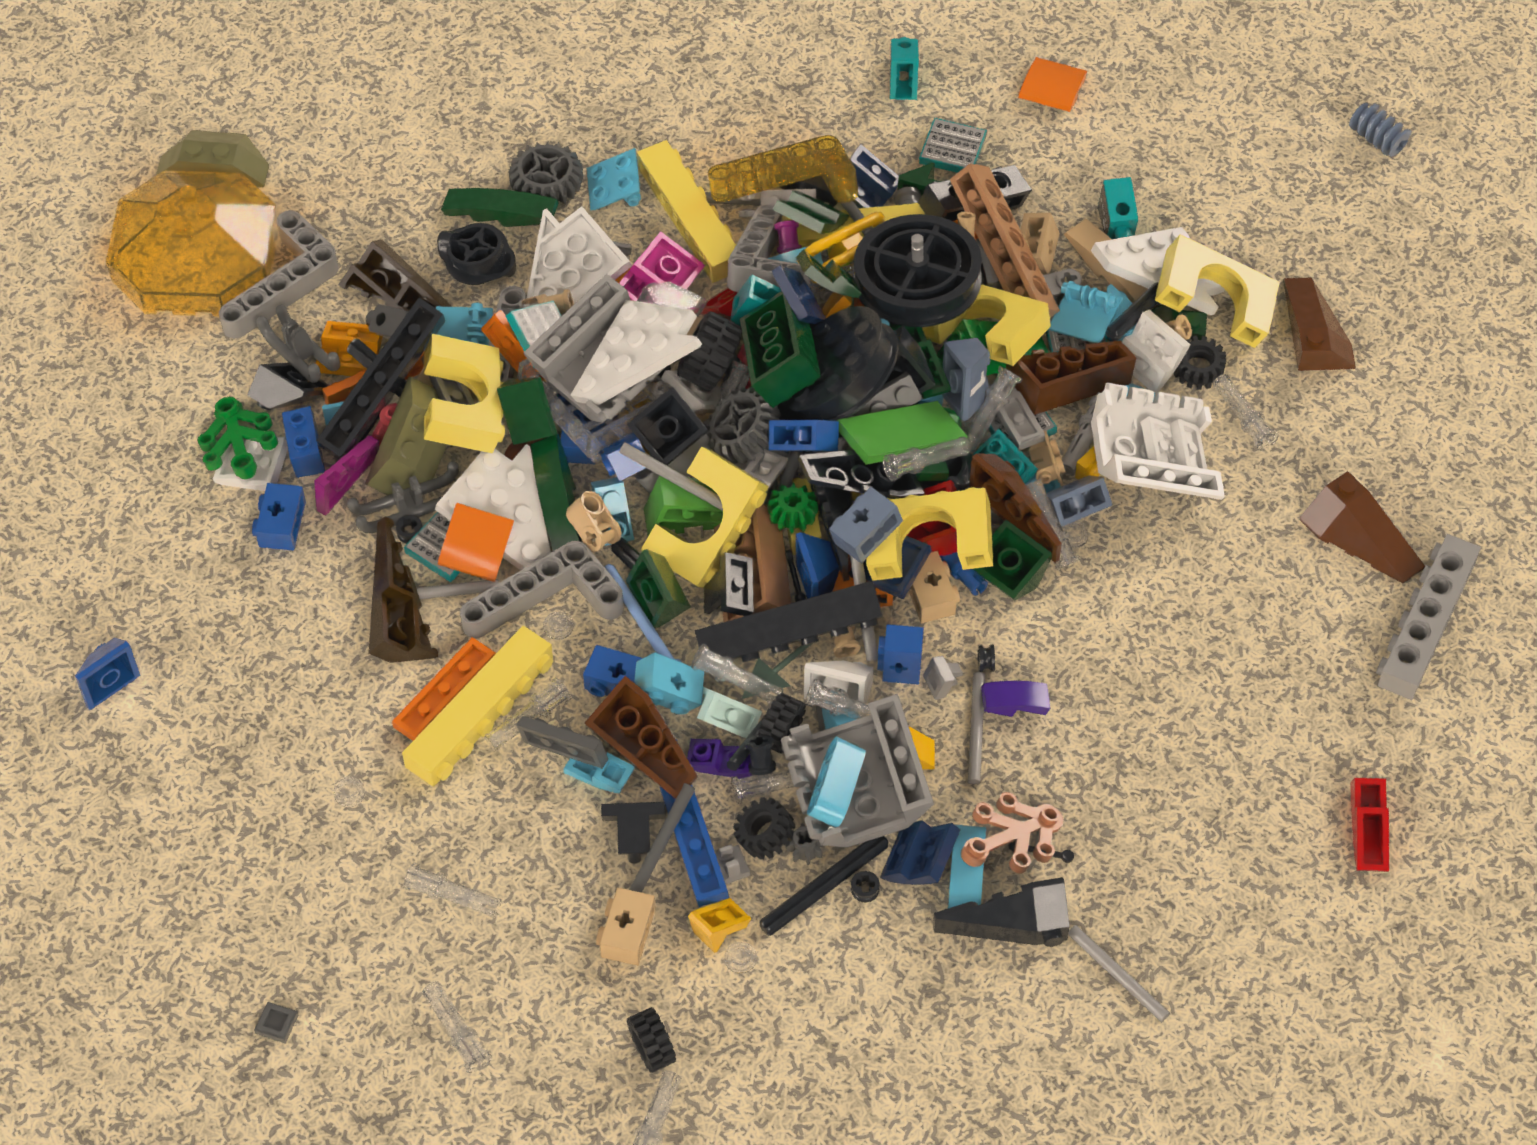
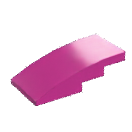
M660 231L619 284L628 291L631 301L674 307L706 265Z

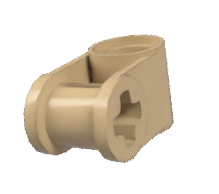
M585 491L567 508L566 516L568 521L573 525L583 543L587 545L591 552H597L605 544H614L620 540L621 528L597 493Z

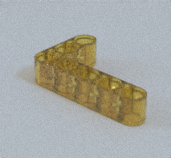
M832 135L812 138L712 166L708 170L711 197L719 202L733 200L819 175L824 179L836 201L842 203L851 202L859 195L856 169L838 138Z

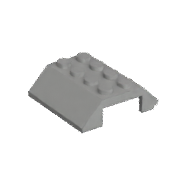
M608 274L600 279L524 351L527 359L554 390L590 420L601 423L606 419L611 420L626 406L625 401H631L647 386L646 381H652L663 370H659L598 406L590 400L586 403H580L572 398V391L616 318L625 300H630L628 291Z
M898 694L868 703L871 712L869 716L814 734L811 733L807 723L791 728V734L780 740L786 760H793L788 763L794 787H801L796 790L802 814L806 815L825 754L832 740L837 736L866 750L847 813L840 826L834 828L809 815L804 818L810 839L819 840L820 845L848 848L909 828L934 805Z

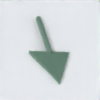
M812 644L801 645L773 669L758 658L741 699L791 686L777 673Z

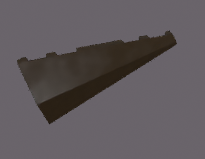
M383 240L372 241L358 263L351 265L338 284L344 289L352 287L362 291L361 296L370 298L374 296L386 301V306L408 312L418 298H421L434 308L436 306L452 307Z
M385 516L377 523L368 654L389 663L438 657L437 648H431L428 638L431 630L429 624H423L419 612L422 603L410 568L407 565H403L400 552L403 550L402 544L395 541L391 529L394 521Z

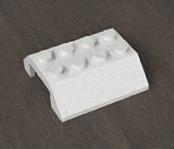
M1106 383L1104 391L1098 393L1091 421L1099 474L1115 483L1220 500L1225 497L1220 471L1148 460L1141 421L1148 416L1168 424L1181 419L1199 426L1201 435L1212 422L1209 407H1203L1202 399L1182 396L1180 401L1179 395L1156 391L1154 397L1153 390L1130 387L1128 392L1127 386Z

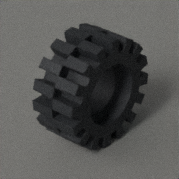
M1192 336L1191 342L1186 340L1191 345L1174 371L1175 378L1179 377L1181 384L1187 381L1188 388H1192L1194 384L1197 385L1196 390H1202V385L1209 389L1212 383L1217 385L1219 379H1222L1227 360L1226 352H1222L1223 347L1221 344L1216 346V340L1214 339L1207 342L1206 336H1202V340H1198L1197 336ZM1192 358H1203L1210 363V366L1198 368L1191 365L1188 361Z
M784 693L778 694L776 699L772 701L771 708H768L767 715L762 721L763 725L759 729V735H768L773 738L774 745L771 749L780 754L784 753L780 740L791 734V728L802 724L804 719L802 717L806 712V704Z
M762 797L759 804L756 800L750 802L751 808L748 809L745 806L742 809L744 811L743 816L737 815L736 820L739 823H734L733 829L736 832L733 834L737 839L736 841L752 857L756 858L757 856L759 859L764 860L765 855L769 859L773 858L774 851L778 854L783 852L780 848L783 844L788 847L790 842L787 838H793L794 832L792 829H795L796 826L792 815L774 798L769 797L767 800L765 797ZM771 822L766 831L757 835L765 824Z
M650 1007L627 1018L628 1029L632 1035L631 1038L650 1073L676 1062V1054L669 1040L668 1032L666 1033L665 1026L654 1008Z

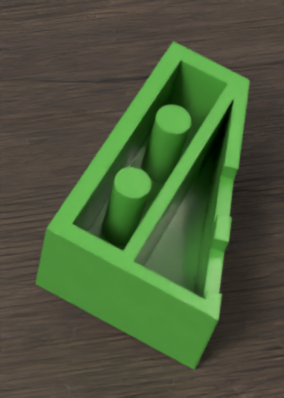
M662 476L658 477L643 508L648 536L655 524L670 530L675 529L676 534L685 533L684 528L703 526V531L712 530L722 522L723 518L722 510ZM688 477L689 479L697 482L698 484L716 493L712 488L702 483L698 479Z

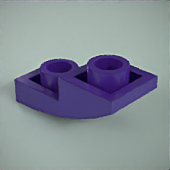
M996 681L983 683L981 686L984 712L1013 717L1017 710L1046 715L1051 709L1046 683Z
M691 738L687 759L695 771L748 780L752 778V774L748 770V765L751 762L750 754L737 771H732L727 767V762L740 746H724L721 739Z

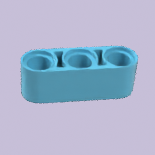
M837 736L832 740L825 754L808 806L807 815L834 828L840 826L847 813L866 750Z
M956 825L960 832L952 849L948 908L967 902H976L978 905H981L984 863L978 867L969 866L962 860L960 853L967 840L975 837L985 839L986 827Z

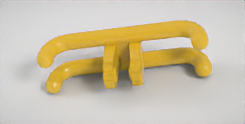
M882 212L871 213L812 243L805 250L814 257L821 251L835 245L828 254L829 260L822 265L825 267L833 259L840 266H843L854 260L856 249L862 240L859 232L883 223L885 220L884 214Z

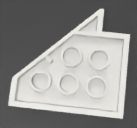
M582 206L561 223L546 208L542 213L527 298L542 294L547 296L561 294L564 290L569 289L575 304L606 274L615 280L631 268L632 264ZM537 302L532 304H526L525 307L537 305L539 303Z
M1182 227L1096 242L1091 252L1106 271L1149 289L1160 280L1167 248L1180 234L1187 238L1190 237ZM1198 279L1194 297L1187 305L1206 314L1214 315L1218 305L1211 296L1218 295L1224 292L1225 289L1214 281Z
M625 300L572 391V398L580 403H586L590 400L598 406L700 348L702 345L700 340L696 336L687 335L697 317L691 309Z
M527 444L513 460H510L496 449H494L493 453L482 451L436 504L435 510L450 521L456 503L514 520L503 558L519 570L551 553L536 485L531 449Z

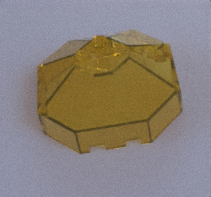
M164 170L118 200L106 257L111 281L144 314H156L157 311H172L173 315L196 316L197 312H212L213 316L219 317V310L224 304L270 275L276 252L272 234L276 204L243 173Z

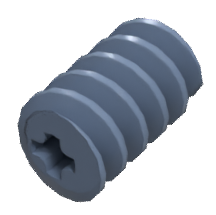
M1366 102L1361 104L1350 119V128L1354 131L1357 130L1358 135L1365 137L1367 142L1373 143L1376 149H1381L1384 155L1395 157L1406 146L1412 131L1406 129L1401 133L1403 124L1399 122L1394 125L1395 117L1393 116L1386 119L1387 111L1385 110L1378 113V104H1373L1368 107L1369 104Z

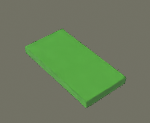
M938 401L838 419L840 434L866 465L966 445L968 439L965 432Z

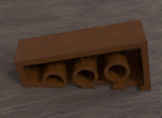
M1121 340L1085 344V349L1065 346L1060 347L1059 352L1045 353L1043 349L1032 350L1031 355H1023L1014 366L1006 364L1003 379H1010L1017 392L1020 391L1032 413L1036 415L1098 395V393L1104 391L1106 383L1124 386L1131 384L1137 358Z

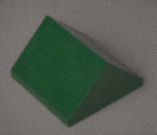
M541 377L509 379L497 388L513 445L557 434Z
M1005 520L992 535L993 566L974 568L972 570L1015 601L1039 586L1052 558V553L1008 520Z
M648 549L641 551L626 579V583L656 629L677 617L691 606L665 556Z

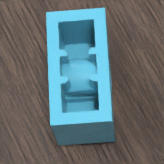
M656 652L636 662L635 684L650 696L655 705L666 707L675 714H687L689 711L702 705L704 671Z

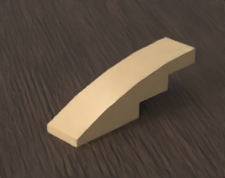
M1084 219L1064 234L1098 278L1103 275L1109 284L1124 292L1132 303L1148 290V288L1112 274L1103 268L1091 252V249L1096 242L1112 239L1088 219Z

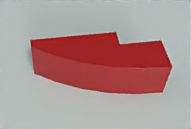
M1354 778L1350 782L1356 871L1389 872V808H1387L1386 779Z

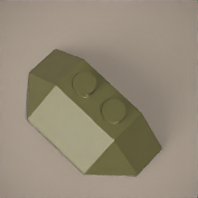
M191 130L161 156L156 179L264 187L269 164L246 134Z
M408 377L365 485L383 494L390 495L393 494L391 485L398 482L404 490L409 488L410 477L416 476L419 484L434 478L447 446L444 443L424 440V416L432 398L438 399L436 389L413 377Z

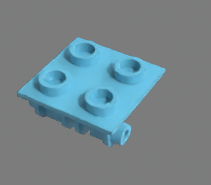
M635 148L586 168L590 210L600 209L622 199L629 206H637L639 204L641 194L639 193L640 182Z
M1074 281L1064 282L1061 287V293L1065 295L1059 305L1060 311L1052 318L1050 322L1051 327L1048 330L1091 343H1101L1123 297L1114 295L1112 292L1100 291L1095 287L1090 288L1088 285H1078Z
M472 303L471 307L436 306V309L443 313L445 323L436 335L489 345L490 340L484 335L481 328L493 316V308H483L482 303Z

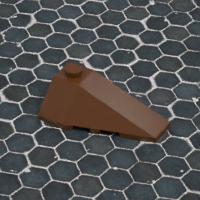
M1312 277L1284 278L1283 283L1298 371L1355 369L1352 343Z
M976 453L972 456L969 488H985L990 501V509L1004 521L1008 520L1052 553L1051 560L1054 563L1060 560L1062 543L1013 465L1008 461H1003L996 454Z
M1348 471L1326 485L1299 517V520L1318 539L1327 544L1330 542L1345 550L1344 553L1352 557L1356 556L1370 563L1374 569L1401 583H1405L1425 568L1424 563L1371 493Z
M623 677L585 721V725L593 734L675 799L684 783L691 786L698 778V775L650 696L628 677Z

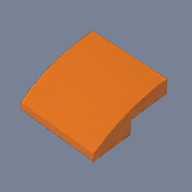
M1036 57L1025 77L1018 98L1070 112L1077 101L1078 92L1085 82L1087 71Z
M456 503L437 565L495 582L514 520Z

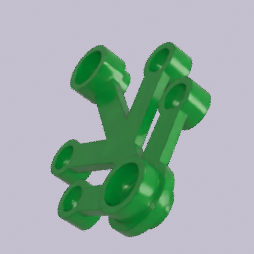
M224 397L215 404L214 415L216 419L207 431L197 439L201 450L207 452L202 460L207 470L214 471L219 469L223 464L221 456L232 443L235 456L231 460V467L237 477L250 479L256 473L257 464L253 455L247 453L243 438L259 442L264 450L274 449L278 445V439L273 431H267L272 427L273 422L267 412L257 413L245 410L241 402L234 397ZM238 420L254 423L256 429L241 426ZM227 425L226 432L217 442L215 437Z

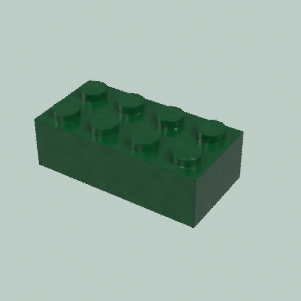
M782 291L740 318L751 386L772 408L788 401L792 395L804 387L812 385L821 377L811 326L809 323L798 321Z

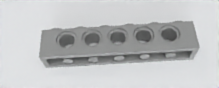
M1450 534L1446 535L1442 544L1436 543L1430 557L1434 562L1432 566H1425L1419 582L1423 583L1421 589L1415 587L1409 601V605L1413 607L1410 612H1403L1398 627L1402 630L1399 635L1393 634L1389 642L1387 651H1390L1391 654L1388 659L1382 657L1376 671V674L1381 676L1378 687L1413 700L1476 564L1481 549L1480 546Z

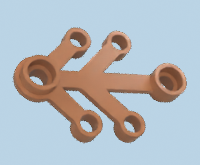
M1003 792L996 802L997 809L1004 814L1014 813L1029 819L1022 822L994 813L993 808L988 803L981 802L976 805L972 812V817L977 823L990 824L1005 830L986 839L975 837L967 840L960 853L962 860L972 867L981 866L990 851L1015 841L1014 854L1009 861V866L1015 873L1022 874L1026 872L1031 864V859L1027 852L1030 834L1035 831L1039 832V840L1033 850V856L1042 863L1050 861L1055 853V848L1051 844L1052 834L1059 831L1064 822L1063 816L1057 808L1048 804H1042L1034 808L1019 803L1014 794Z

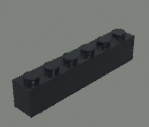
M418 298L316 440L321 448L340 460L359 443L380 411L385 407L423 354L431 335L437 334L445 323L443 313L421 298Z
M869 581L694 631L704 666H712L713 671L730 667V660L741 658L743 663L760 658L759 652L771 649L772 654H777L790 650L789 644L800 641L801 645L805 646L819 642L818 636L830 633L831 638L849 633L848 627L860 624L862 630L879 625L877 619L884 617L874 582Z

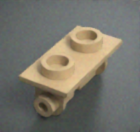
M1044 430L1045 441L1030 446L1028 449L1032 463L1038 468L1035 473L1036 479L1042 484H1048L1053 480L1059 479L1060 485L1064 486L1061 474L1066 473L1056 439L1050 441L1047 431Z

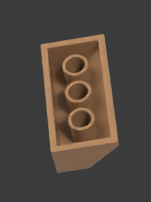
M763 504L755 509L750 518L751 524L744 534H740L735 543L736 549L733 553L753 558L754 612L752 614L791 604L783 531H779L778 524H771L767 506ZM721 523L713 528L714 534L719 529ZM723 612L724 622L744 617Z

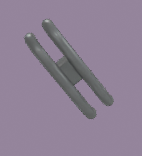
M284 305L277 306L276 314L282 324L281 331L286 344L273 332L266 317L260 316L257 318V326L269 345L308 381L316 383L321 378L320 368L317 364L312 363L308 365L303 361L312 355L330 371H337L340 368L338 354L335 352L326 353L309 337L304 328L299 327L297 322L291 319Z
M451 461L447 465V471L437 478L419 484L416 476L409 478V488L403 490L401 485L396 482L391 484L393 494L364 504H359L356 498H350L347 501V506L353 514L368 515L396 505L399 512L387 516L393 519V526H396L397 521L403 516L414 515L421 517L436 511V504L442 497L423 503L422 495L452 483L458 476L459 465L457 462ZM358 516L355 523L359 531L376 533L377 523L381 519L368 522L364 516Z

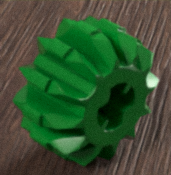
M793 482L789 488L781 484L779 491H772L770 500L767 503V511L770 514L771 524H778L779 531L789 528L790 533L793 534L796 528L804 532L807 525H813L815 516L818 513V504L814 492H808L806 485L797 488Z

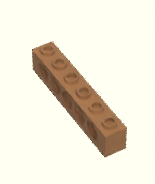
M970 163L950 178V181L965 212H972L976 216L975 232L1003 290L1048 303L1049 316L1051 318L1060 309L989 166Z

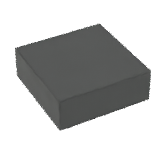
M267 1002L254 1029L255 1034L286 1044L299 1016L298 1011Z

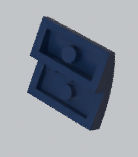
M860 144L837 173L828 188L833 191L837 186H842L858 209L884 206L886 201L896 191L899 175Z
M921 820L914 822L909 828L900 830L880 878L893 883L910 885L939 883L960 829L953 823L930 827Z

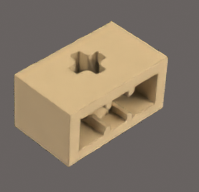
M1024 213L1020 230L1042 275L1050 274L1060 234L1051 213Z
M938 551L930 553L909 589V594L921 623L956 615V604L960 603L958 589L956 585L951 586L949 581V566L946 561L941 560Z
M617 887L614 899L609 898L607 901L605 917H608L606 925L605 927L600 926L596 938V945L600 946L602 958L639 966L656 910L654 895Z

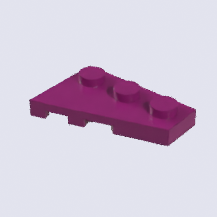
M368 435L314 480L316 511L326 516L374 462L379 450V441Z

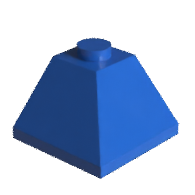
M802 532L796 533V568L807 599L832 592L839 574V567L830 542Z
M114 637L107 643L99 645L94 652L88 655L76 673L75 678L86 707L92 710L141 675L130 644L126 640Z

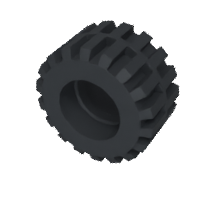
M712 311L704 315L692 335L700 340L702 343L701 347L682 357L677 367V376L708 392L715 388L722 378L742 337L741 326Z

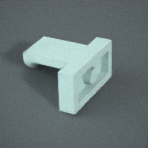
M703 687L704 697L702 698V706L697 718L747 738L758 724L762 711Z

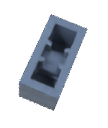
M1090 475L1038 496L1044 516L1050 525L1063 527L1113 505L1104 477Z
M870 487L864 494L856 498L853 505L843 515L835 519L829 530L835 544L862 564L903 522L897 505Z

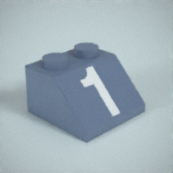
M978 338L944 342L943 370L951 387V392L941 395L962 421L968 420L984 404L985 392L988 390L986 373L987 366L990 364V352Z

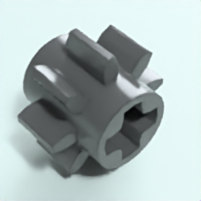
M801 823V826L795 831L792 830L794 832L793 838H790L791 841H789L790 844L786 847V851H794L793 862H797L800 859L806 861L807 865H810L811 860L815 857L822 858L820 847H823V845H820L819 840L810 839L804 823Z

